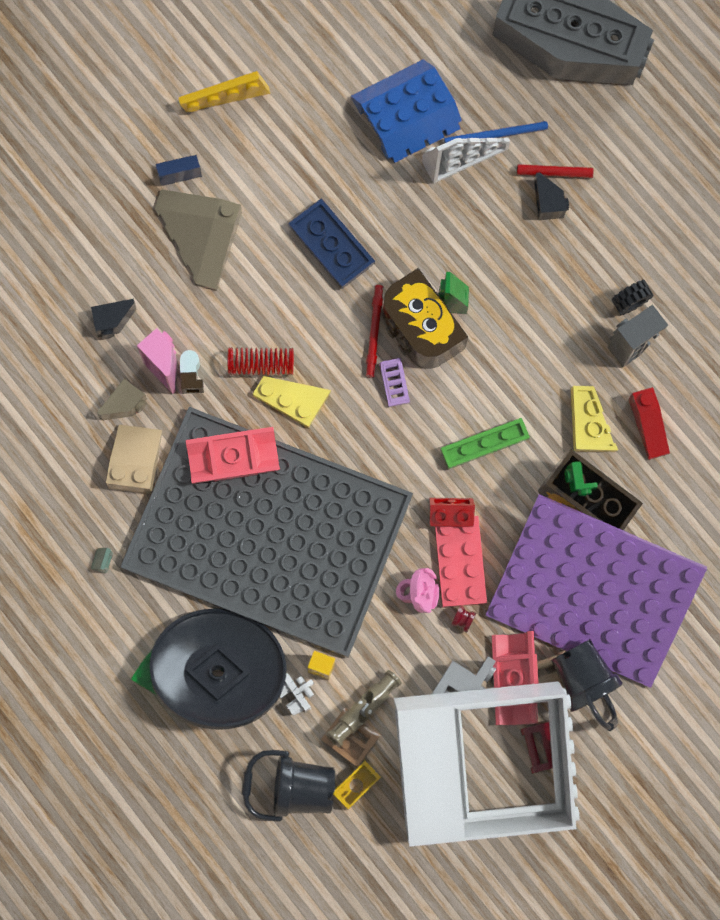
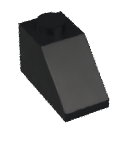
M536 173L534 188L538 220L564 218L566 211H569L568 198H565L564 191L543 174Z
M134 298L91 307L98 338H112L115 334L121 332L137 309Z

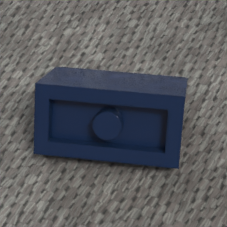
M197 154L156 164L161 186L202 177Z

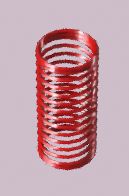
M229 347L227 359L228 374L235 375L237 370L238 375H240L242 369V373L245 375L247 368V374L250 375L252 368L253 375H255L256 369L258 375H260L261 370L263 375L266 371L267 375L270 374V371L274 375L275 369L277 375H279L281 368V373L284 375L286 367L287 375H293L294 349L289 348L288 363L287 348H285L283 365L282 348H280L278 366L277 348H275L273 368L272 348H270L268 369L267 348H265L263 368L262 347L260 348L259 367L257 347L255 348L254 366L253 348H250L249 365L248 348H245L244 366L243 348L241 347L240 367L238 363V348L236 347L234 369L233 348Z

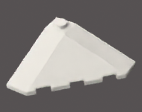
M456 138L438 147L428 149L423 154L422 163L434 184L508 150L510 140L509 138Z

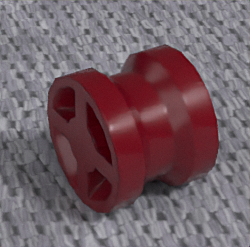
M460 605L451 626H458L462 628L463 632L467 633L476 613L473 611L468 612L465 610V607Z

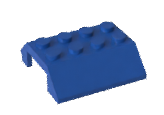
M424 59L351 95V99L360 115L365 114L379 137L381 150L387 159L392 158L394 163L408 157L406 149H408L410 154H413L425 148L424 140L427 141L428 145H431L443 139V130L447 136L460 130L459 122L462 119L454 98L436 68Z

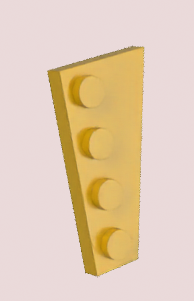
M258 71L178 98L181 107L186 112H195L203 108L270 94V90Z

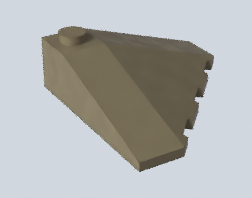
M161 189L155 211L158 216H162L166 224L165 229L172 242L175 241L180 249L178 252L185 266L190 267L194 275L192 278L197 286L217 291L242 216L241 205L223 199Z

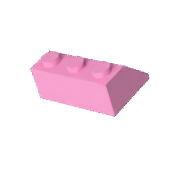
M156 328L137 347L143 364L173 394L176 392L177 359L175 354L177 353L173 349L175 346L172 343V338L165 331L161 333Z

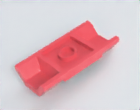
M273 427L186 440L192 484L240 478L280 470Z
M534 631L512 635H492L493 660L496 661L493 665L496 668L493 674L494 688L538 684ZM537 703L495 707L496 725L538 723Z

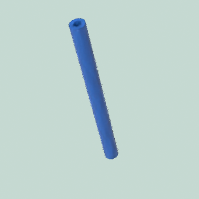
M544 121L444 138V144L456 138H499L547 130L548 123Z

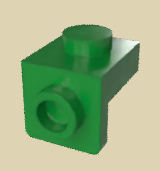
M572 462L565 469V480L569 483L571 493L578 492V496L592 494V490L598 487L597 483L584 484L581 462Z

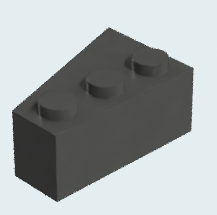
M652 304L631 320L626 318L616 326L617 329L613 332L614 335L610 338L611 341L607 348L623 368L638 358L651 345L649 339L652 337L656 339L660 335L659 332L666 329L668 324Z

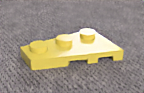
M572 386L571 406L574 451H618L616 443L612 440L609 424L607 425L604 419L603 409L595 387Z

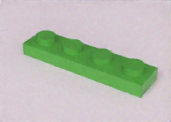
M519 418L442 447L440 451L449 470L529 440L530 436L523 419Z

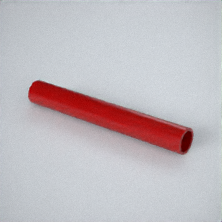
M518 164L517 175L535 176L536 173H541L544 176L593 178L594 168Z

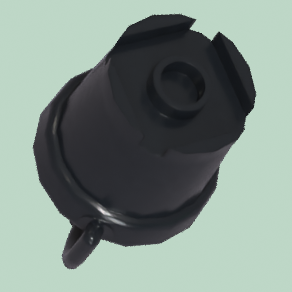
M591 639L553 658L551 662L556 669L563 688L566 689L567 695L570 696V711L574 712L588 705L592 714L607 731L615 729L618 726V719L608 694L621 687L623 683L617 674L611 672ZM602 697L609 708L612 718L607 723L600 716L593 703Z
M262 751L254 755L249 761L246 771H244L241 792L244 805L255 818L265 821L280 822L289 813L331 814L333 807L332 796L335 792L334 767L294 761L292 757H289L288 751ZM264 756H279L274 788V815L258 813L249 802L253 776L251 771L253 765Z

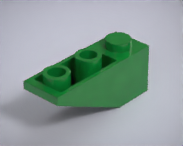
M446 272L445 279H441L438 295L451 313L467 314L469 286L451 272Z

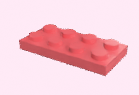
M478 516L474 518L473 527L434 526L442 608L487 604Z

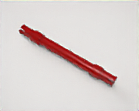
M382 285L374 286V297L372 298L373 309L365 375L368 378L375 377V365H377L376 354L381 308L383 306L382 295L384 286Z

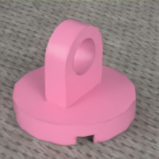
M420 568L414 572L412 579L403 580L398 584L396 595L403 602L412 603L417 612L430 613L431 609H435L439 599V587L434 581L437 577L431 569ZM410 587V593L404 596L406 588Z

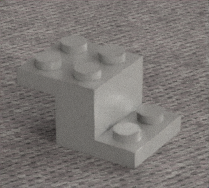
M488 656L476 675L452 661L432 694L484 689L481 684L483 681L488 682L494 674L496 668L493 665L496 661Z

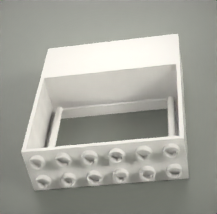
M559 681L394 698L405 827L409 847L576 829V821H579L578 807H575L574 799L578 798L577 786L573 784L572 776H576L575 763L571 760V754H574L573 740H570L569 731H573L572 719L568 717L567 709H571L570 696L566 693V689L562 688ZM548 702L556 803L469 812L461 710Z

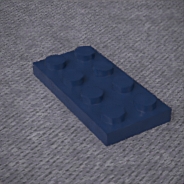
M322 198L288 223L289 228L341 289L375 264V260Z

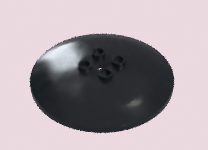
M217 608L203 609L186 614L166 627L152 649L149 670L151 683L157 697L172 714L198 727L225 730L242 727L258 720L276 704L285 685L287 666L285 654L278 639L265 625L231 611ZM220 670L224 674L221 677H216L211 672Z

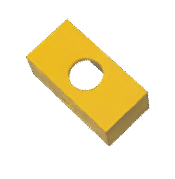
M314 651L308 665V673L329 680L335 666V658Z
M364 761L335 790L333 795L349 810L381 777ZM354 779H359L363 783V789L358 793L350 789V782Z

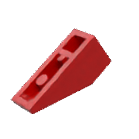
M651 387L632 393L628 401L648 459L651 460L670 454L661 409L654 388Z

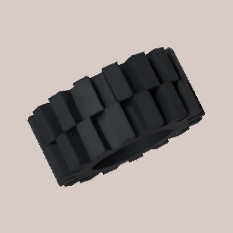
M641 280L621 290L612 298V302L619 314L625 315L643 306L644 303L653 298L654 294L646 281Z

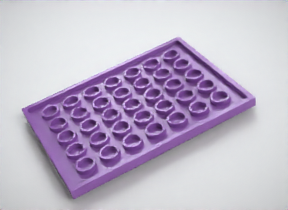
M539 494L486 612V616L525 633L527 631H534V637L566 651L591 639L611 671L651 688L705 575L707 567Z

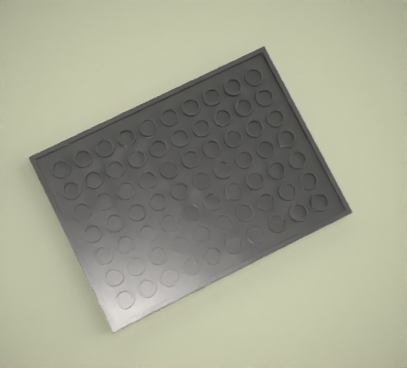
M189 407L120 568L349 658L413 493L277 440L275 442L280 467L279 471L192 484L186 440L248 431L249 429Z

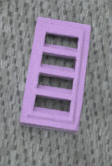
M401 358L380 362L379 368L388 407L410 403ZM397 368V370L386 372L387 369ZM399 376L400 378L388 381L389 377ZM401 384V388L392 390L389 388L390 386ZM403 393L402 397L391 398V395Z

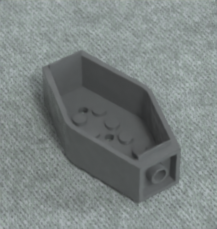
M502 0L496 15L492 35L554 78L633 85L635 78L640 79L654 39L651 38L653 30L610 0ZM535 7L539 11L537 13H533L531 11V8ZM573 21L577 22V23H578V26H577V27L571 26V22H573ZM615 35L618 37V40L613 41L610 37Z

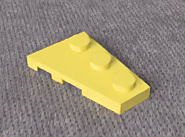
M263 376L253 392V397L309 428L331 393V390Z

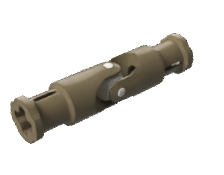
M387 670L385 676L378 683H374L339 719V723L326 733L327 738L340 748L343 745L342 742L350 734H354L389 698V694L402 684L401 680L392 671Z

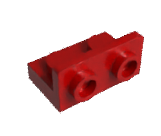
M429 498L430 526H474L475 504L473 498Z

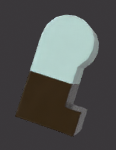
M192 350L185 351L180 356L182 394L204 393L203 379L198 380L197 370L200 367L199 357Z

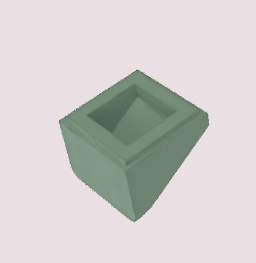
M98 548L96 550L91 566L92 570L102 573L108 572L113 556L110 548Z

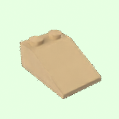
M127 425L118 426L106 480L109 489L152 494L162 430Z

